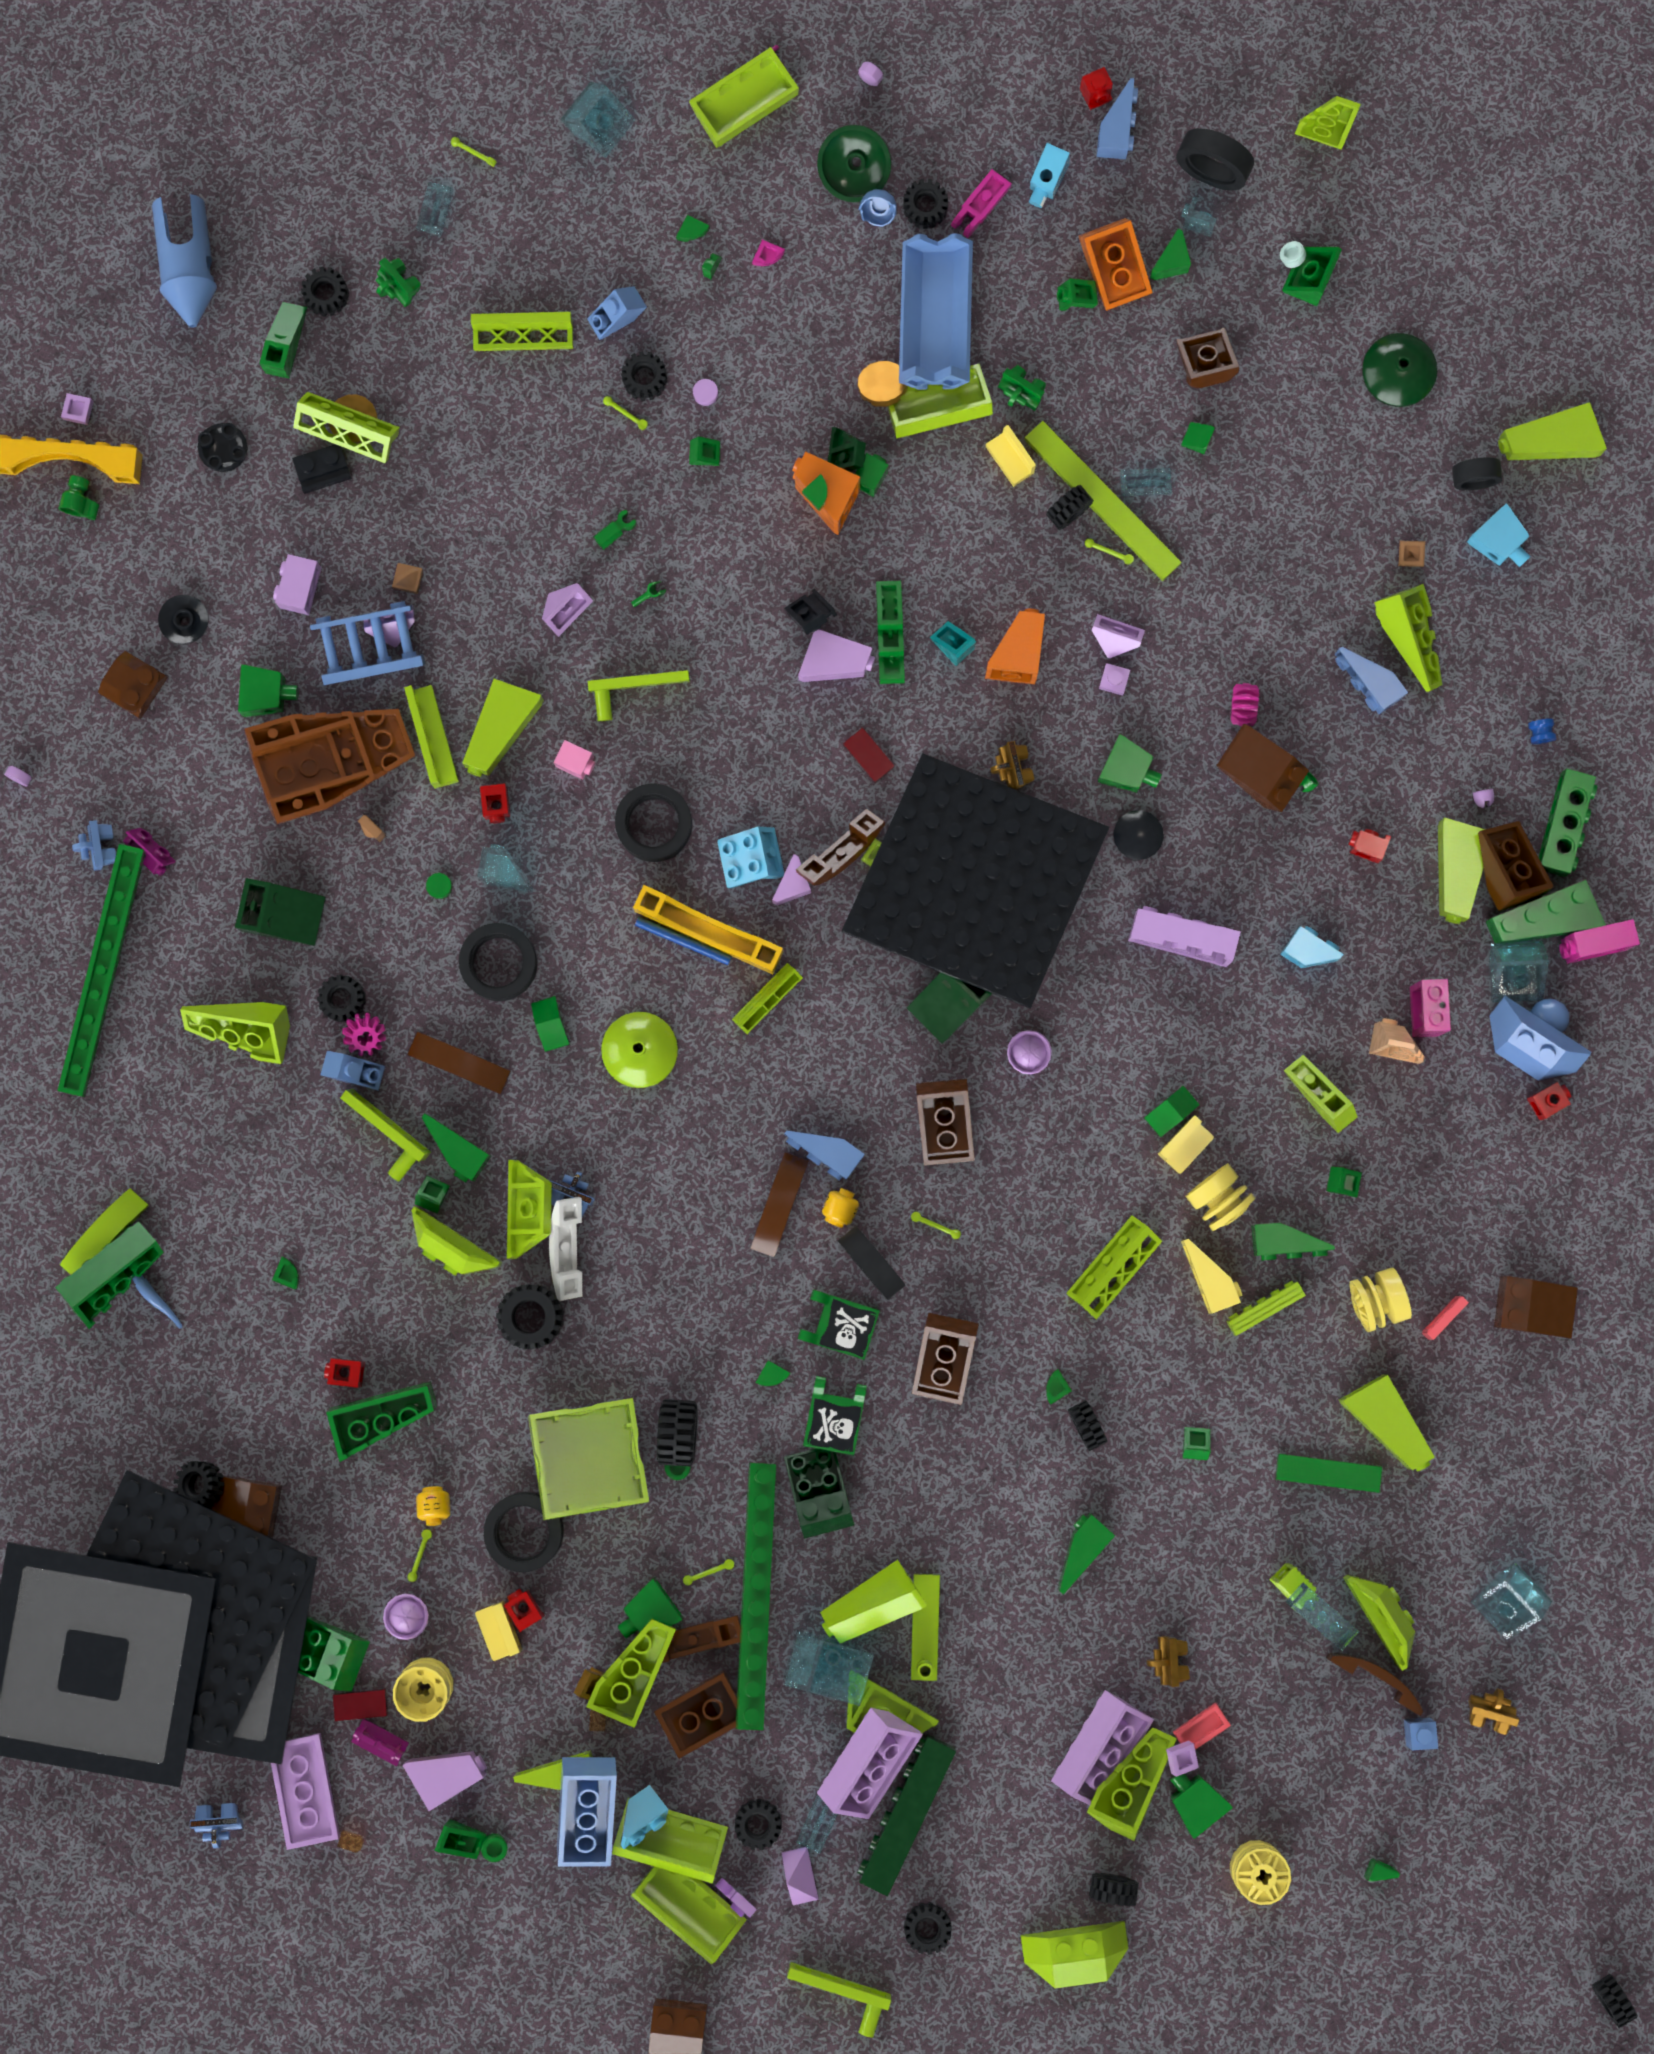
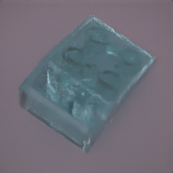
M797 1630L783 1683L785 1686L860 1706L874 1654Z

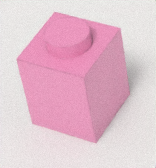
M564 740L554 760V764L557 768L583 780L586 774L590 775L593 771L595 761H593L594 756L592 752Z

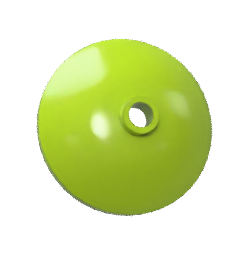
M633 1012L621 1016L610 1025L602 1041L601 1054L607 1071L615 1080L628 1087L646 1088L658 1084L670 1074L677 1060L678 1045L674 1032L663 1019L647 1012ZM636 1044L643 1045L642 1052H634V1046Z

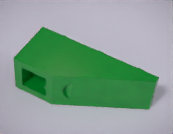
M282 302L265 339L259 363L266 374L290 378L307 307Z
M1282 1223L1251 1225L1254 1256H1261V1261L1276 1260V1254H1286L1287 1259L1302 1258V1252H1312V1257L1328 1256V1250H1335L1334 1245Z

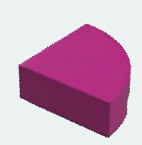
M762 239L752 264L757 266L772 265L781 259L785 249Z

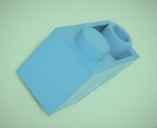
M1300 926L1296 929L1280 955L1300 968L1336 962L1341 959L1343 953L1339 952L1340 948L1335 943L1329 940L1324 942L1318 938L1319 934L1312 928Z
M650 1785L628 1800L621 1840L623 1849L629 1845L636 1846L645 1838L646 1833L651 1830L657 1831L666 1823L668 1808Z

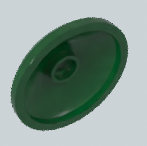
M846 125L836 129L824 140L818 153L817 167L823 185L833 196L843 201L861 202L863 196L868 191L874 189L882 190L891 173L892 162L887 144L877 132L866 126ZM854 157L860 158V166L853 164Z
M1404 333L1390 334L1378 339L1367 351L1362 365L1363 380L1368 391L1380 402L1395 407L1410 406L1424 399L1432 390L1437 378V362L1432 350L1421 339ZM1404 361L1407 367H1401L1399 362Z

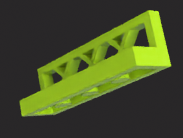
M571 312L471 314L474 351L573 349V319ZM539 330L544 337L538 343H532L527 338L532 331ZM557 330H567V342H556L551 336ZM508 331H515L520 336L514 343H506L502 339ZM479 332H490L495 336L489 344H479Z
M307 392L297 402L293 426L295 429L386 463L389 459L391 443L398 437L400 428L310 392ZM303 413L311 416L315 424L310 426L303 423ZM330 423L334 425L338 433L335 435L328 433L324 424ZM353 432L357 434L361 442L358 444L352 442L347 433ZM376 441L384 444L383 452L375 451L370 442Z
M412 685L404 687L431 785L436 789L459 782L432 685L415 690Z
M1131 1216L1066 1294L1097 1320L1161 1244L1162 1240L1147 1225ZM1149 1236L1152 1240L1145 1248L1141 1249L1142 1242ZM1133 1257V1263L1128 1268H1125V1262ZM1113 1277H1117L1113 1287L1108 1288L1110 1280ZM1096 1297H1100V1302L1092 1309L1089 1305Z

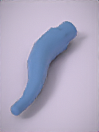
M134 1276L132 1280L136 1284L135 1287L151 1305L166 1314L179 1329L183 1326L179 1319L157 1294L148 1280L143 1276Z

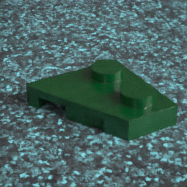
M832 427L828 462L849 472L863 468L866 459V443L843 429Z

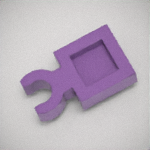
M723 1878L715 1885L733 1902L730 1908L740 1917L746 1914L750 1918L757 1910Z

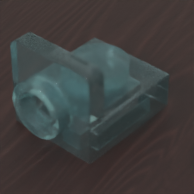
M1193 196L1191 204L1186 203L1181 218H1184L1185 221L1182 228L1211 237L1217 218L1204 211H1194L1198 198Z

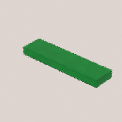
M1278 1454L1275 1479L1380 1493L1382 1467Z

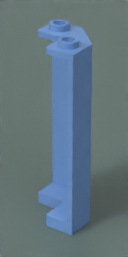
M916 234L903 242L899 383L917 390L928 389V385H943V389H955L970 382L973 241L964 238L961 234H950L938 242L928 238L927 235Z

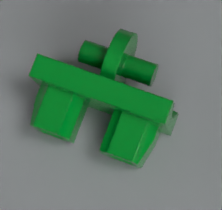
M386 257L379 261L381 267L377 272L378 278L376 282L379 284L376 293L380 297L387 295L391 299L396 297L404 307H407L411 304L412 296L420 290L421 284L415 276L404 280L401 275L405 273L406 267L400 258L390 262Z
M1016 365L1011 370L1007 368L998 385V388L1004 391L1003 394L1010 397L1007 405L1013 407L1017 402L1035 411L1045 393L1046 383L1039 378H1035L1030 383L1024 379L1026 371L1019 365Z

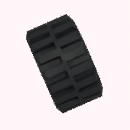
M526 1284L511 1289V1292L505 1294L503 1301L498 1305L499 1312L496 1313V1319H498L499 1323L497 1324L498 1329L501 1330L504 1339H507L511 1345L521 1349H537L550 1344L558 1336L559 1330L563 1326L564 1320L562 1318L564 1311L561 1308V1302L552 1291L543 1286ZM528 1301L540 1304L545 1312L544 1324L535 1332H525L516 1323L518 1307Z
M664 1399L661 1403L657 1432V1460L659 1465L691 1467L694 1462L698 1423V1406L696 1401Z

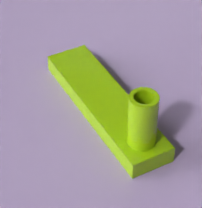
M686 670L591 680L587 682L588 691L595 692L597 720L609 721L613 720L609 690L690 682L689 671Z
M354 1089L345 1090L341 1095L340 1099L404 1149V1152L388 1171V1174L393 1179L400 1182L416 1160L420 1162L429 1156L430 1150Z
M914 1574L913 1583L927 1606L913 1612L911 1680L937 1681L940 1574Z
M790 1962L787 1972L788 1979L866 2003L859 2033L866 2037H874L881 2010L889 2009L891 1994Z

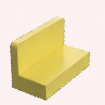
M1009 425L1003 428L1002 434L986 443L985 447L1013 487L1034 474L1036 464Z
M1195 1115L1184 1124L1158 1153L1179 1174L1214 1139V1136L1201 1125L1202 1121Z
M504 1601L475 1613L493 1661L522 1651L510 1615L504 1607Z

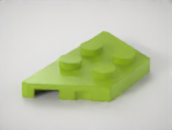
M508 1160L507 1259L519 1258L551 1234L552 1182L519 1160Z
M851 1669L847 1710V1729L856 1732L870 1708L889 1711L921 1733L938 1724L939 1720Z

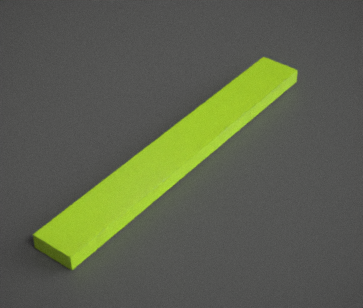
M1044 421L1025 436L1024 440L1071 488L1081 485L1094 500L1093 504L1089 507L1162 581L1181 565L1182 562Z

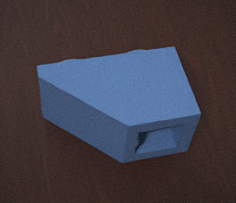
M635 286L614 289L587 320L600 340L633 322L647 306Z
M327 1051L320 1075L379 1090L385 1066L346 1054Z

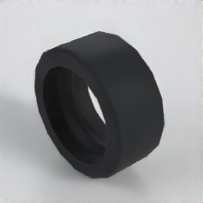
M1497 458L1469 459L1455 464L1452 468L1454 487L1459 490L1489 488L1503 480L1501 462Z

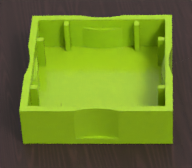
M633 1398L528 1416L543 1520L649 1502L644 1465L638 1450L639 1434Z

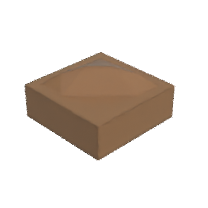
M1400 541L1398 566L1424 567L1425 541Z
M398 563L392 585L393 589L418 594L423 569Z
M363 815L358 820L366 837L375 838L379 842L386 837V834L368 816Z

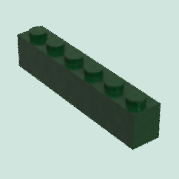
M929 1734L926 1735L925 1739L920 1738L914 1749V1753L917 1756L913 1763L908 1762L902 1776L906 1778L902 1788L896 1787L891 1798L894 1805L891 1811L886 1810L880 1821V1825L883 1828L879 1836L874 1834L868 1849L872 1850L868 1860L863 1858L857 1870V1873L860 1874L859 1883L887 1897L956 1753L955 1747Z

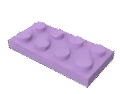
M321 1733L286 1740L282 1764L271 1763L287 1850L339 1839L340 1833Z

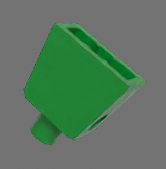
M241 664L238 712L243 717L281 713L284 711V700L298 701L299 687L298 685H285L286 678L280 672Z
M1119 734L1097 782L1137 793L1142 782L1156 788L1162 774L1149 769L1153 760L1151 754Z
M654 1577L624 1607V1611L629 1618L619 1624L618 1629L627 1639L636 1631L641 1632L651 1619L672 1626L683 1619V1615Z
M1185 1773L1177 1777L1173 1775L1170 1778V1781L1178 1790L1170 1798L1193 1839L1233 1808L1199 1774L1192 1780H1189Z

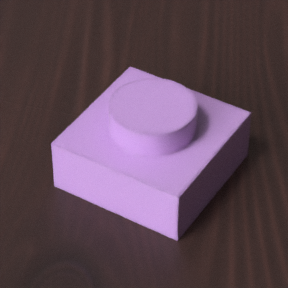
M67 393L61 418L66 421L88 425L94 401L91 398Z
M1106 663L1099 689L1123 696L1130 670Z
M1188 1740L1166 1749L1171 1774L1177 1777L1199 1768L1194 1743Z

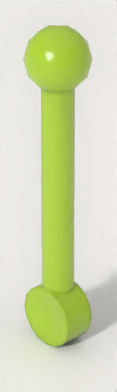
M458 137L451 139L453 147H460L486 161L492 167L496 165V160L463 144Z
M610 396L604 397L603 403L605 405L612 406L637 423L639 429L645 430L648 423L646 420H639L613 402Z
M1092 538L1085 540L1087 548L1093 547L1122 559L1127 565L1132 564L1134 561V557L1131 554L1123 555L1095 543Z
M919 1212L911 1214V1219L914 1222L920 1221L950 1234L953 1239L961 1237V1232L957 1229L951 1230L921 1217Z
M429 1529L422 1531L423 1539L412 1572L407 1575V1579L410 1582L417 1580L418 1576L416 1573L428 1539L432 1537V1532Z
M727 1559L724 1564L693 1576L686 1575L683 1578V1583L689 1586L693 1581L725 1568L730 1570L734 1567V1561Z

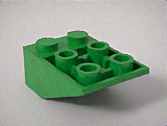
M308 1617L298 1673L332 1690L352 1691L370 1641L351 1632Z

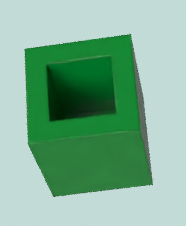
M866 453L863 468L857 469L855 475L860 476V490L872 497L875 496L888 473L889 465L886 464L884 458L877 454L871 456Z

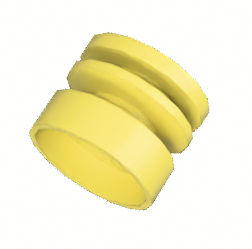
M1229 1164L1215 1171L1185 1196L1195 1209L1202 1208L1205 1205L1210 1208L1202 1217L1204 1221L1214 1215L1217 1217L1209 1225L1212 1231L1236 1220L1255 1200L1252 1193L1242 1199L1240 1198V1195L1247 1189L1246 1185L1236 1189L1232 1188V1184L1239 1176Z
M1393 1267L1375 1273L1376 1285L1373 1284L1368 1276L1362 1277V1284L1358 1279L1350 1281L1349 1286L1353 1308L1367 1332L1376 1330V1324L1379 1328L1385 1327V1314H1387L1393 1324L1411 1319V1307L1405 1287L1399 1274Z
M419 1658L412 1661L399 1675L393 1688V1701L397 1710L405 1718L415 1722H426L435 1718L444 1709L453 1692V1677L449 1668L434 1658ZM422 1683L424 1685L428 1683L430 1688L428 1690H421L420 1686Z
M1261 1840L1248 1841L1240 1845L1233 1853L1230 1862V1875L1240 1893L1250 1902L1259 1905L1273 1904L1281 1900L1288 1892L1291 1883L1290 1868L1285 1858L1270 1843ZM1260 1870H1264L1266 1872V1874H1264L1265 1879L1260 1880L1258 1877L1260 1875Z

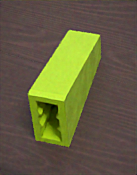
M1590 402L1506 429L1498 440L1500 452L1506 455L1507 460L1594 458L1601 456L1607 449Z
M493 679L462 762L465 768H468V773L477 777H481L482 774L489 776L542 706L544 700L540 694Z
M1444 817L1438 824L1439 915L1446 917L1445 920L1447 922L1460 924L1470 918L1484 868L1478 833L1485 829Z
M1383 1374L1339 1399L1341 1405L1407 1469H1416L1418 1472L1431 1465L1429 1461L1435 1458L1388 1375Z
M897 1559L821 1611L820 1614L825 1621L821 1625L829 1637L834 1635L841 1644L921 1610L927 1604Z

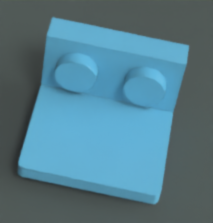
M755 827L718 839L717 843L727 888L738 887L760 879H778L784 876L774 827Z

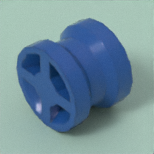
M1540 719L1528 723V727L1532 731L1531 744H1542L1557 740L1556 734L1552 729L1554 719Z

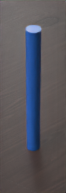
M638 917L635 926L723 964L729 965L732 956L644 918Z

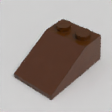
M1247 724L1242 725L1216 765L1261 806L1278 812H1283L1309 772L1294 756Z
M1520 821L1481 830L1478 833L1487 890L1498 911L1535 901L1554 887Z
M967 1079L916 1083L924 1166L975 1161Z
M1500 1276L1494 1327L1572 1339L1578 1288L1531 1279Z
M928 1313L912 1394L962 1405L979 1323Z
M223 1475V1478L220 1479V1482H224V1486H220L223 1494L217 1495L220 1500L217 1503H213L214 1506L209 1509L264 1535L273 1537L282 1485Z
M724 1670L654 1711L679 1759L736 1727L737 1693Z
M655 1998L648 2054H702L708 2004Z

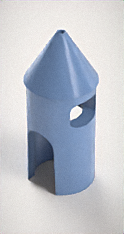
M190 194L193 237L187 243L174 244L171 243L167 214L163 211L162 199L159 197L152 204L161 280L160 292L187 325L194 328L199 323L217 289L214 278L210 274L212 258L205 202L202 198Z

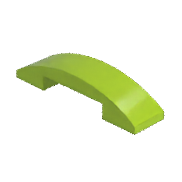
M129 1188L87 1229L67 1253L60 1265L70 1275L82 1267L85 1261L92 1259L107 1244L116 1240L127 1226L133 1224L149 1205Z

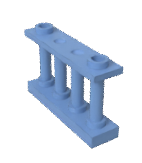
M405 601L390 604L391 609L336 620H331L330 616L316 618V624L310 625L311 630H321L329 668H327L328 673L321 675L323 685L425 665L423 654L417 655L416 651H413L405 612L413 610L412 605L406 606ZM395 614L403 649L401 659L392 660L391 656H388L380 620L382 616ZM370 619L378 653L376 664L367 665V661L363 660L355 624L356 621ZM341 624L346 626L354 661L350 669L343 670L342 666H339L331 626Z

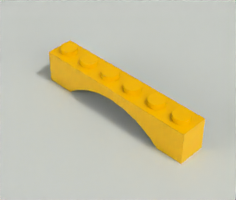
M0 434V474L17 475L26 468L40 462L68 459L94 466L107 474L114 482L140 484L143 455L134 445L120 444V447L111 446L106 442H96L95 445H91L80 440H71L70 443H63L54 438H47L46 441H36L35 438L23 436L21 439H12L10 436Z
M643 885L633 906L634 911L772 975L784 952L782 947L719 922L646 885Z

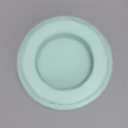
M1297 241L1287 243L1280 251V259L1288 268L1298 267L1306 258V250Z

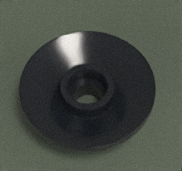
M177 595L170 598L163 604L158 615V625L162 634L176 644L184 645L197 641L204 635L209 623V615L204 604L196 597L190 595ZM184 618H189V624L183 626L181 621Z

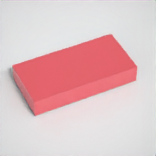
M1455 1296L1422 1331V1334L1428 1340H1434L1469 1302L1463 1296Z
M1215 1702L1175 1729L1173 1733L1180 1744L1189 1740L1194 1743L1196 1750L1231 1725Z

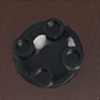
M232 423L213 424L198 436L197 448L199 457L204 465L211 470L218 472L232 471L239 467L246 458L248 450L246 438L241 430Z
M1142 810L1130 811L1124 814L1116 823L1113 831L1114 843L1123 855L1134 861L1147 859L1155 855L1160 849L1164 838L1163 827L1159 820L1149 812Z

